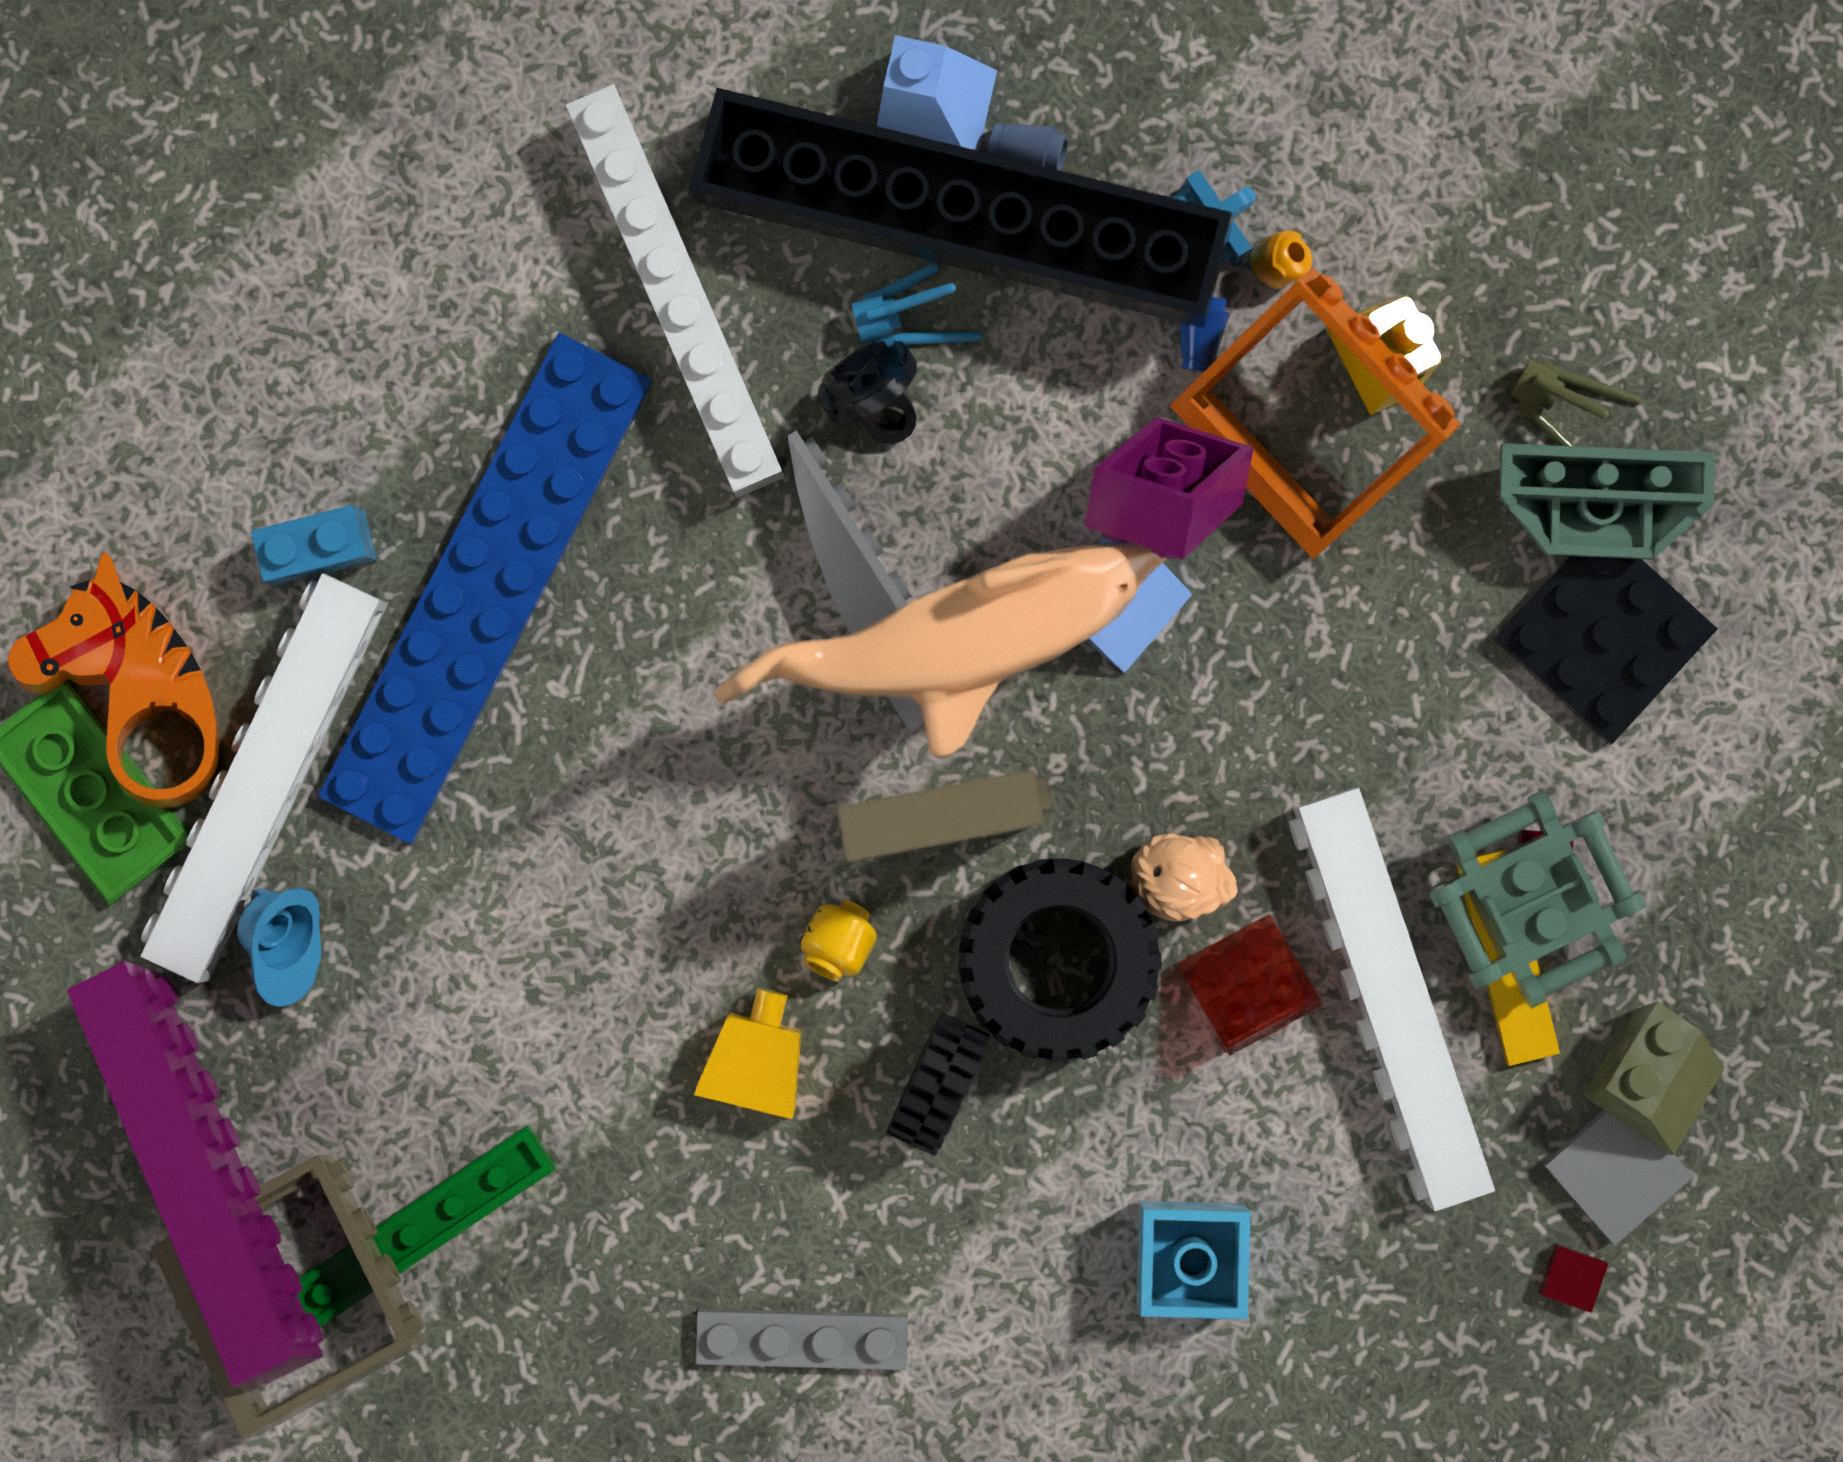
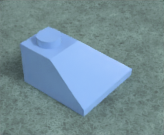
M895 35L883 86L877 126L979 151L997 70L947 46Z

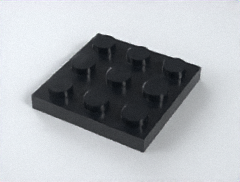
M1568 556L1499 631L1493 640L1602 740L1611 745L1718 628L1642 559Z

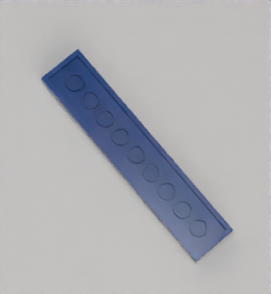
M558 332L327 776L318 797L409 844H414L653 383L652 379Z

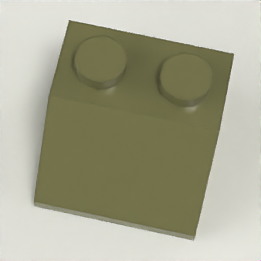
M1656 1001L1634 1010L1583 1096L1671 1156L1677 1151L1725 1067L1701 1030Z

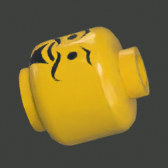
M843 900L840 906L828 903L819 906L799 941L800 948L806 955L803 960L804 964L817 974L839 982L842 976L852 977L858 975L877 942L876 930L868 922L870 913L860 905L849 900Z

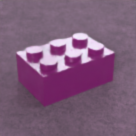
M1156 417L1094 468L1084 527L1101 532L1104 538L1113 542H1131L1150 548L1153 554L1161 558H1180L1184 560L1242 505L1254 447Z

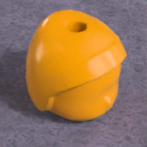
M1290 230L1281 231L1267 236L1254 247L1250 255V266L1255 276L1261 282L1271 288L1281 290L1310 271L1312 267V254L1309 247L1302 240L1301 234Z

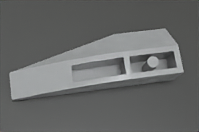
M796 430L788 435V442L797 492L811 543L837 609L851 634L907 605L905 601L912 597L897 571L894 570L888 574L877 558L884 551L868 525L860 530L849 512L854 510L856 506L842 483L839 481L832 486L821 468L829 463L813 437L803 441ZM888 697L911 734L924 726L921 706L913 698Z

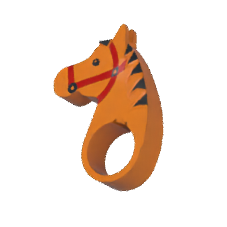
M104 552L100 557L95 578L70 586L72 595L67 599L61 614L47 625L20 637L13 644L8 656L9 668L20 686L25 691L34 694L49 693L66 680L86 686L110 685L106 754L112 773L121 787L132 798L143 804L158 808L181 806L200 796L211 784L217 772L220 731L216 708L203 673L186 643L165 616L148 599L120 581L112 558L108 553ZM158 711L179 712L181 718L197 727L204 738V755L197 771L184 783L168 789H152L136 783L126 774L123 766V749L128 736L140 723L155 717V712Z

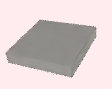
M1604 1110L1542 1163L1545 1169L1614 1246L1694 1177L1675 1154L1670 1156Z

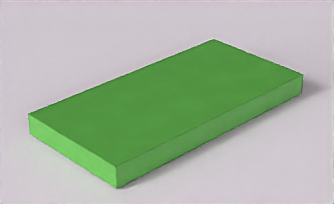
M66 680L55 690L39 694L0 725V766L107 904L114 905L188 847L186 842L189 831L171 808H158L143 804L132 798L121 787L112 773L107 760V726L71 680ZM123 749V766L126 774L136 783L155 789L125 749Z

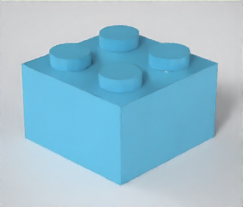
M1139 1200L1136 1306L1140 1316L1248 1319L1251 1212L1244 1203Z

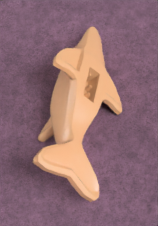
M1131 542L1089 544L1027 554L916 599L851 634L819 641L785 643L771 648L747 665H740L713 693L719 704L722 705L736 700L742 693L751 691L759 683L782 678L816 689L848 695L911 697L921 706L929 751L935 757H947L965 744L984 705L999 682L1059 657L1112 623L1134 599L1138 588L1145 579L1166 559L1153 554L1150 548Z

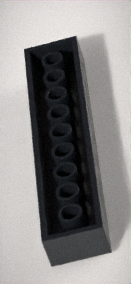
M716 88L689 190L701 205L1201 328L1206 326L1232 227V212L721 88Z

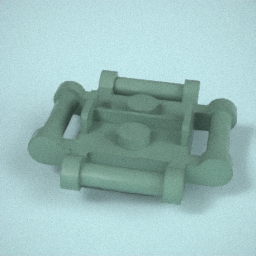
M1543 790L1529 796L1527 804L1467 833L1461 829L1447 836L1449 847L1462 873L1459 874V877L1428 892L1434 906L1441 907L1472 970L1468 973L1474 989L1487 986L1511 972L1525 1002L1531 1009L1546 1002L1547 995L1606 966L1614 969L1626 963V953L1609 924L1646 907L1640 892H1633L1602 829L1606 823L1600 811H1593L1561 826L1557 819L1554 805ZM1537 822L1542 834L1479 864L1475 852ZM1580 837L1584 838L1614 900L1602 907L1599 905V897L1579 856L1574 853L1569 843ZM1467 892L1499 956L1490 961L1460 899ZM1590 933L1592 934L1598 947L1537 977L1534 976L1529 963Z

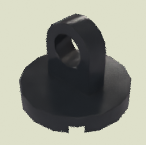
M884 341L871 343L854 351L831 371L834 379L828 387L824 381L821 383L817 401L831 421L848 423L860 420L868 434L875 441L883 444L899 443L908 438L916 427V412L911 398L905 389L910 385L917 372V361L902 341H894L892 347H888ZM887 407H897L903 411L901 420L890 426L879 424L876 421V417L880 411Z

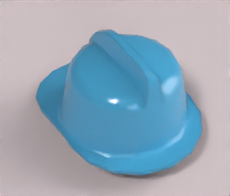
M300 887L287 889L284 892L269 891L263 888L253 890L251 902L245 907L237 926L239 943L251 956L252 975L256 991L266 1003L277 1007L292 1005L307 994L313 986L321 960L319 903L311 891Z

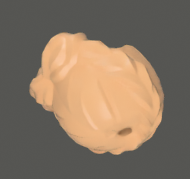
M1177 834L1152 836L1150 841L1144 844L1132 859V891L1140 897L1148 908L1146 909L1147 911L1167 921H1185L1198 918L1202 914H1211L1218 907L1225 906L1233 900L1238 892L1236 878L1225 864L1224 848L1217 839L1211 837L1197 836L1190 838ZM1161 869V874L1156 877V872Z

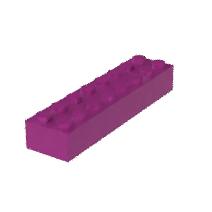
M123 961L66 989L232 1387L267 1385L324 1357L319 1343L323 1342L321 1328L313 1314L310 1312L305 1313L298 1294L302 1292L300 1279L291 1264H284L277 1245L281 1243L279 1230L270 1215H263L260 1205L255 1199V1196L260 1194L259 1183L253 1171L247 1165L243 1167L235 1149L240 1145L238 1134L227 1117L222 1119L215 1099L219 1098L218 1087L212 1075L206 1069L202 1070L194 1053L199 1050L197 1038L189 1024L186 1022L182 1023L174 1006L179 1002V997L167 975L161 976L160 972Z

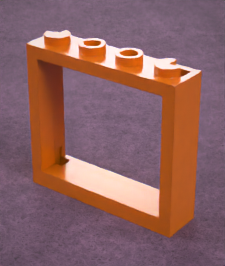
M1314 268L1298 279L1169 405L1190 428L1254 447L1246 488L1313 560L1447 440L1461 425L1454 418L1455 413L1449 402L1438 393H1431L1417 378L1418 373L1414 365L1402 354H1394L1380 339L1381 334L1375 323L1367 316L1360 313L1357 314L1342 299L1343 292L1338 284L1329 276L1320 275ZM1302 301L1427 432L1425 436L1333 519L1327 515L1211 391Z

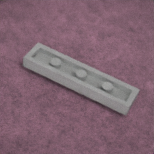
M699 1308L697 1312L696 1364L907 1370L908 1314Z

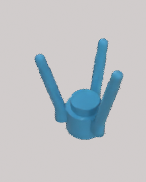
M935 263L915 271L880 290L863 294L864 300L852 303L855 321L863 344L874 340L878 343L884 341L888 347L893 346L894 341H902L905 345L980 342L983 340V334L979 331L893 333V329L902 327L898 312L955 292L956 286L953 283H948L896 301L892 296L938 272L939 267Z

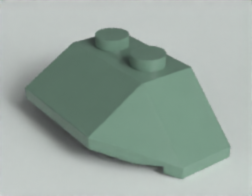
M1507 443L1500 445L1499 499L1545 555L1652 560L1714 505L1715 452Z

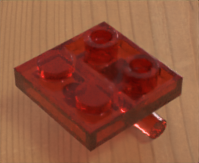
M1270 914L1178 963L1184 979L1217 1034L1216 1037L1222 1049L1229 1056L1258 1040L1261 1041L1287 1027L1293 1021L1322 1006L1320 997Z

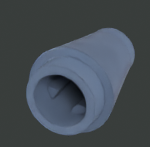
M995 123L989 140L988 152L1062 171L1068 151L1069 135L1059 133L1057 126L1004 125Z

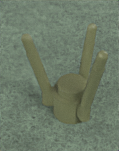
M1532 358L1510 392L1511 396L1520 400L1515 410L1530 418L1558 446L1575 445L1538 410L1540 406L1549 411L1556 399L1560 398L1599 418L1605 419L1609 415L1607 409L1565 388V383L1638 406L1642 403V398L1639 395L1562 370L1546 360L1541 364Z

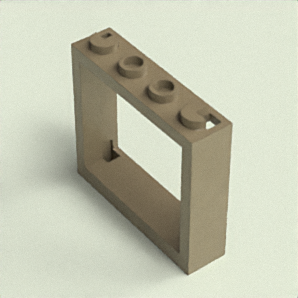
M1035 769L840 806L837 807L846 859L847 862L1044 825L1043 813L1053 811L1047 779L1036 780Z
M318 1154L260 1186V1194L255 1196V1199L258 1201L262 1212H265L320 1182L396 1339L268 1409L258 1386L232 1387L170 1237L150 1247L242 1439L258 1437L425 1344L420 1334V1331L424 1329L423 1320L412 1302H404L396 1286L401 1281L398 1269L388 1254L381 1255L375 1241L372 1239L373 1236L377 1235L376 1225L369 1212L363 1206L357 1207L350 1193V1189L354 1187L351 1174L341 1160L334 1162L332 1156Z

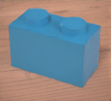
M355 505L250 531L262 580L264 583L273 586H280L319 576L322 573L327 574L377 561L365 510Z

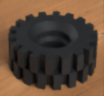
M942 1012L905 1086L886 1134L936 1156L968 1093L991 1035Z

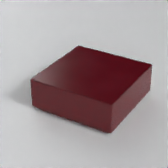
M1555 1243L1538 1293L1552 1300L1592 1313L1609 1263Z

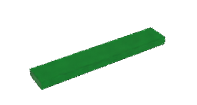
M527 1125L376 1226L377 1235L373 1236L372 1239L375 1241L381 1255L388 1254L396 1265L399 1274H401L555 1171L557 1166L530 1125ZM350 1244L299 1278L302 1292L298 1294L305 1313L310 1312L313 1314L320 1327L374 1292Z

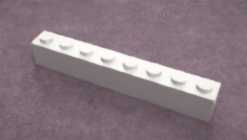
M610 85L566 104L734 494L739 498L785 478L615 85Z
M323 573L318 582L312 580L308 584L299 604V608L304 610L296 629L290 627L278 646L277 656L282 659L273 677L267 675L256 692L254 703L259 705L251 724L245 722L235 736L232 751L237 754L228 772L222 770L211 787L209 798L214 800L210 811L206 819L200 817L189 833L186 845L191 848V851L183 867L177 865L165 884L164 894L169 895L163 910L161 914L154 913L143 930L141 941L145 942L146 945L140 957L197 984L210 981L388 605L387 602Z
M1350 788L1294 807L1296 819L1289 821L1290 831L1298 851L1304 849L1308 851L1313 869L1306 871L1307 881L1315 901L1324 899L1330 919L1322 921L1328 943L1332 951L1341 949L1347 969L1339 971L1340 979L1348 1000H1358L1363 1019L1356 1021L1358 1033L1365 1050H1375L1380 1069L1373 1071L1374 1080L1382 1100L1391 1099L1397 1119L1390 1121V1127L1399 1150L1408 1149L1414 1169L1407 1171V1177L1415 1199L1417 1201L1425 1199L1426 1204L1432 1210L1438 1211L1495 1192L1360 789Z

